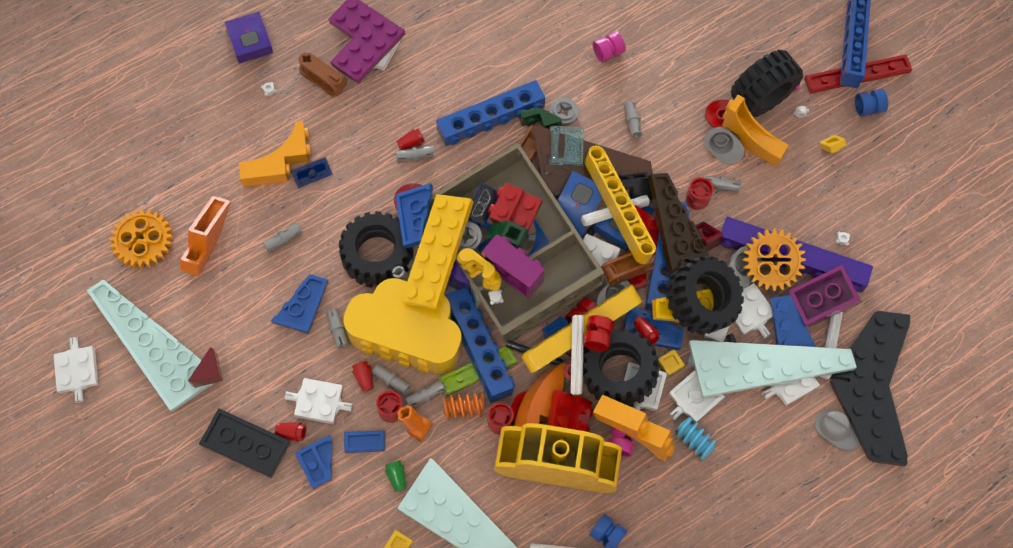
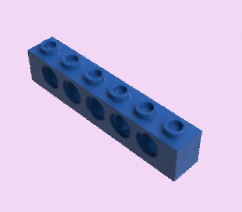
M847 0L840 85L858 89L865 77L871 0Z
M534 80L437 119V130L445 146L455 145L462 139L472 138L477 133L489 131L499 124L504 125L514 118H520L521 111L536 107L542 109L545 106L546 97L537 80ZM489 113H494V114H496V115L490 116V115H488V114H489ZM460 126L462 129H455V127Z
M681 202L687 208V203ZM660 231L653 261L655 266L651 271L645 310L653 311L652 300L666 297V294H661L658 289L662 288L666 292L669 291L666 287L670 278L661 274L662 271L668 272Z
M462 288L445 294L450 303L451 319L460 328L462 343L490 403L511 396L515 382L512 376L507 374V366L504 359H500L498 355V346L490 338V329L482 321L483 315L481 310L475 306L476 301L473 293H469L468 289ZM461 309H467L469 312L464 313ZM469 325H474V326H476L477 328H476V329H470L468 326H469ZM476 342H483L485 345L479 346ZM489 358L493 362L487 363L483 359ZM497 375L501 379L494 380L491 376Z

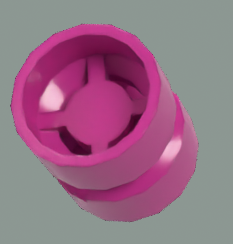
M617 31L606 35V38H599L592 43L594 53L602 63L611 59V56H618L626 51L624 40Z
M612 427L610 434L613 437L609 438L608 442L619 445L622 448L621 456H632L634 448L632 441L635 439Z

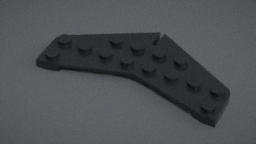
M885 311L875 312L850 347L857 368L851 371L835 373L830 377L832 379L848 381L831 380L830 384L867 458L875 463L904 467L907 465L908 455L889 385L910 326V315Z

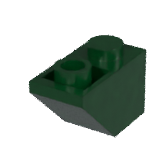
M493 221L485 237L486 240L491 241L496 234L500 237L504 236L511 241V245L516 249H523L529 235L527 228L510 221Z

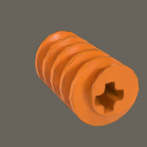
M481 392L480 398H478L476 393H473L471 399L468 393H465L464 399L461 398L460 394H457L456 400H454L452 394H449L448 400L443 395L444 415L447 420H450L451 414H453L455 420L458 419L459 413H461L463 419L466 418L467 413H469L471 418H474L475 412H477L479 418L482 417L484 412L483 392Z

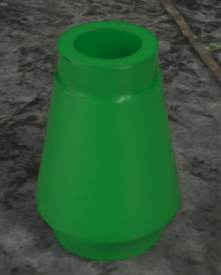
M401 460L386 464L385 473L394 491L398 492L407 489L404 465L401 464Z

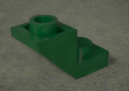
M539 107L520 112L521 126H531L539 122L541 127L556 132L561 129V118Z

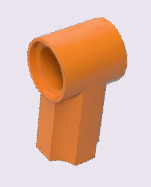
M409 405L401 407L397 413L398 420L408 429L407 433L418 441L424 439L433 425L427 418L419 415Z

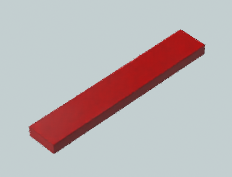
M907 54L867 62L865 77L861 83L911 73L913 69ZM841 68L805 75L804 78L810 94L845 87L840 85Z

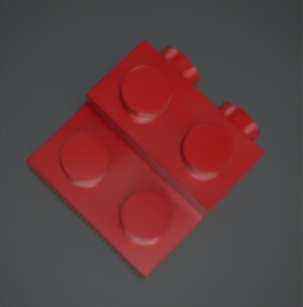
M505 183L504 187L500 186L498 189L496 204L492 203L489 208L491 222L510 221L527 228L529 232L543 201L540 198L525 193L523 189Z
M560 389L554 390L547 425L590 432L588 423L589 418L593 415L592 402L581 396H572Z

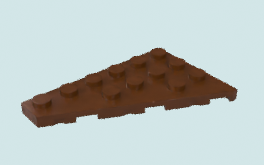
M538 125L532 126L540 176L553 196L561 195L572 171L593 181L585 165L586 156L592 146H600L604 149L618 176L647 172L649 175L653 174L651 161Z

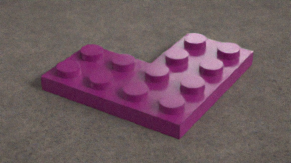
M346 0L328 20L331 25L351 37L352 40L332 59L331 65L359 84L406 34L405 30L362 1Z

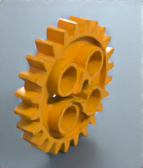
M141 209L140 213L137 214L133 210V216H129L126 213L125 220L119 218L120 225L114 224L117 230L111 231L114 237L109 238L111 243H113L110 247L114 250L113 254L115 257H118L119 262L124 261L125 266L131 264L132 268L135 269L138 264L143 269L144 264H147L151 268V262L158 265L157 259L164 260L163 253H170L167 247H173L170 242L174 240V237L171 235L173 230L169 222L166 221L164 216H160L158 212L152 214L149 209L145 214L143 209ZM146 224L144 228L139 229L141 225ZM159 236L157 240L152 241L153 237ZM132 237L129 242H125L127 238ZM141 249H145L143 253L138 254Z
M776 228L772 229L771 234L766 229L764 230V236L758 232V239L751 237L753 244L746 243L749 251H743L747 255V258L742 259V261L747 262L743 269H749L746 276L752 275L751 282L757 280V287L764 284V290H768L769 286H771L772 291H776L777 286L780 290H783V284L791 287L790 281L797 282L795 276H802L799 269H805L801 265V262L806 261L805 258H801L805 251H799L802 243L795 244L797 237L790 239L791 233L788 232L784 235L783 229H780L778 234ZM762 245H766L769 249L765 256L760 253ZM781 245H785L788 248V252L784 256L779 252ZM774 256L775 258H790L791 261L758 262L757 258H772ZM762 264H766L769 269L765 275L760 272ZM782 264L788 267L785 275L779 272V267Z

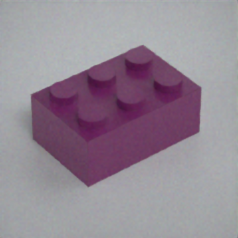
M496 234L482 251V257L496 268L502 280L530 299L544 282V266L538 260L534 259L533 261L527 257L528 254L523 249H516L512 246L508 238L500 237Z
M843 265L789 290L807 327L816 325L862 303Z

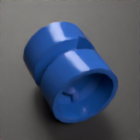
M873 90L870 94L868 92L857 93L855 96V108L858 115L867 116L872 113L886 112L888 110V97L885 90Z
M604 513L589 535L597 542L603 541L605 548H616L628 530L620 524L615 525L614 520Z

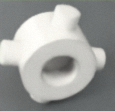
M273 82L265 83L261 86L265 96H271L277 92L274 89Z
M799 106L793 114L798 118H803L807 116L809 109L805 106Z
M837 232L836 244L848 246L850 234Z
M502 290L489 291L488 295H490L491 305L503 303Z

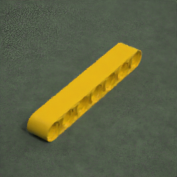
M592 146L586 156L585 165L633 257L638 263L647 264L656 251V246L606 152L600 146Z
M633 285L627 286L582 315L584 316V337L588 331L587 324L590 316L601 315L614 321L642 302ZM572 322L521 355L530 373L539 370L572 348Z

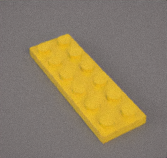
M436 194L401 302L407 305L439 310L474 203L472 199Z

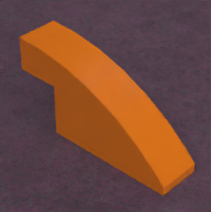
M212 196L188 230V249L180 259V271L199 276L222 230L230 206L229 200Z
M566 363L549 367L533 382L521 402L514 426L522 427V425L528 423L539 424V421L548 423L553 392L559 389L563 391Z

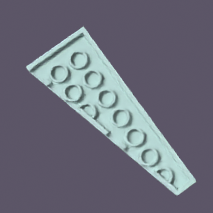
M105 280L100 281L87 290L171 412L213 385L209 384L197 388L191 386L188 379L201 362V359L139 310L132 302L128 301Z
M692 340L688 343L702 398L846 372L857 368L851 349Z
M431 458L397 508L400 512L457 548H517Z

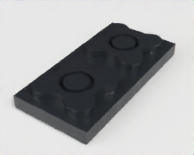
M218 408L199 445L272 479L291 442Z

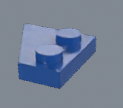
M331 435L295 452L313 490L332 480Z

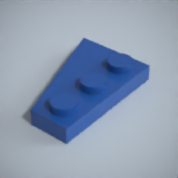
M431 183L395 195L403 246L406 249L419 245L429 216L433 191Z
M309 274L297 288L292 298L282 306V310L277 316L273 317L271 322L309 334L328 285V279Z
M791 295L770 298L776 345L816 347Z
M634 307L627 312L625 328L631 329V333L634 334L637 331L633 322L642 316L659 331L660 339L652 346L681 350L683 329L667 321L653 320V315L650 312L638 307Z

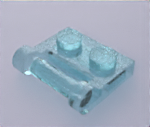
M551 126V158H549V164L582 166L584 127ZM560 133L564 134V158L558 157Z

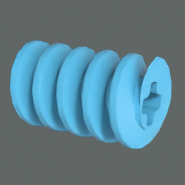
M691 416L683 421L674 432L679 431L677 434L678 439L684 437L683 444L690 442L689 450L696 448L695 456L702 453L700 460L703 461L716 448L714 447L716 440L708 441L710 434L708 433L703 436L704 428L697 430L699 423L691 424L693 418Z

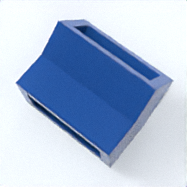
M561 316L542 329L544 339L568 325V321Z

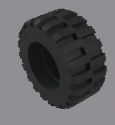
M772 51L770 54H766L763 58L755 61L753 65H750L736 79L731 88V97L734 100L737 95L745 98V103L752 116L758 117L779 105L796 89L803 79V70L787 51Z
M375 211V214L366 212L363 217L359 215L355 217V222H349L346 225L347 231H342L341 240H339V253L344 269L351 279L355 278L356 282L360 285L365 282L366 287L371 288L373 285L378 286L384 280L395 278L392 271L397 266H402L408 272L407 266L413 258V247L406 249L403 246L399 218L395 217L393 219L390 213L382 215L381 211ZM382 237L394 244L393 253L383 261L369 262L359 256V248L368 239Z
M701 256L679 266L671 274L670 281L667 283L666 288L669 289L666 292V299H669L668 308L672 310L674 319H678L680 321L679 324L683 328L687 327V330L692 333L710 334L726 328L738 319V314H741L743 308L741 304L744 303V296H742L744 291L743 286H740L739 281L741 280L739 276L734 274V269L728 267L726 262L723 260L718 261L719 259L713 256ZM697 280L705 283L713 294L714 306L712 311L705 308L697 297Z
M619 328L613 329L610 335L609 350L599 352L586 348V353L583 354L584 381L590 394H594L596 400L599 401L601 396L604 395L633 407L634 402L637 401L639 404L643 402L645 395L649 397L652 394V388H655L657 385V378L659 377L658 356H656L654 346L650 345V341L646 337L642 339L641 333L636 331L633 334L631 329L625 328L624 331H619ZM617 355L632 357L639 363L638 373L633 378L622 382L613 381L605 377L602 373V367L608 359Z

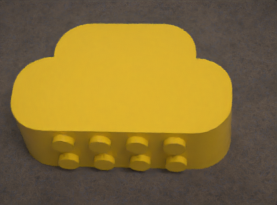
M391 278L381 282L376 287L374 294H360L349 302L344 314V326L351 344L361 349L363 353L379 355L385 361H397L403 367H415L419 372L425 374L428 372L446 374L456 367L462 352L461 331L458 325L451 320L450 303L446 296H443L439 310L407 305L401 302L407 281Z
M535 423L524 424L522 427L505 426L501 428L494 471L510 478L598 493H613L617 489L622 448L614 443L604 441V438L597 434Z

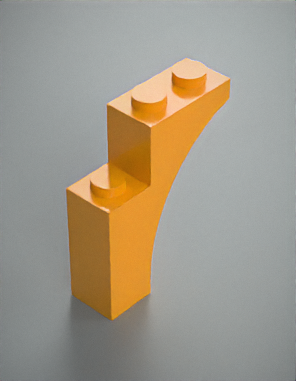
M737 95L735 100L731 99L726 106V111L722 117L725 119L722 126L739 135L738 137L741 138L740 142L744 149L777 167L789 145L763 128L748 110L745 98Z
M303 121L295 123L289 138L274 152L259 159L239 162L240 180L243 187L288 182V175L291 174L290 164L309 162L308 155H311L310 144H307L306 140L310 139L309 129L305 128Z
M601 396L593 411L596 420L632 437L664 462H666L668 456H672L675 446L670 430L649 422L644 412L607 396Z

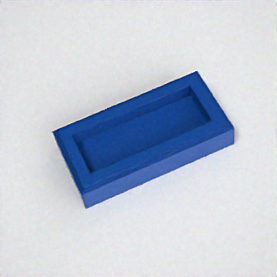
M385 431L344 432V452H385Z

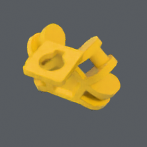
M466 248L460 251L457 255V261L464 270L469 272L468 275L474 278L482 273L484 277L483 287L497 291L501 286V276L496 271V268L472 249Z

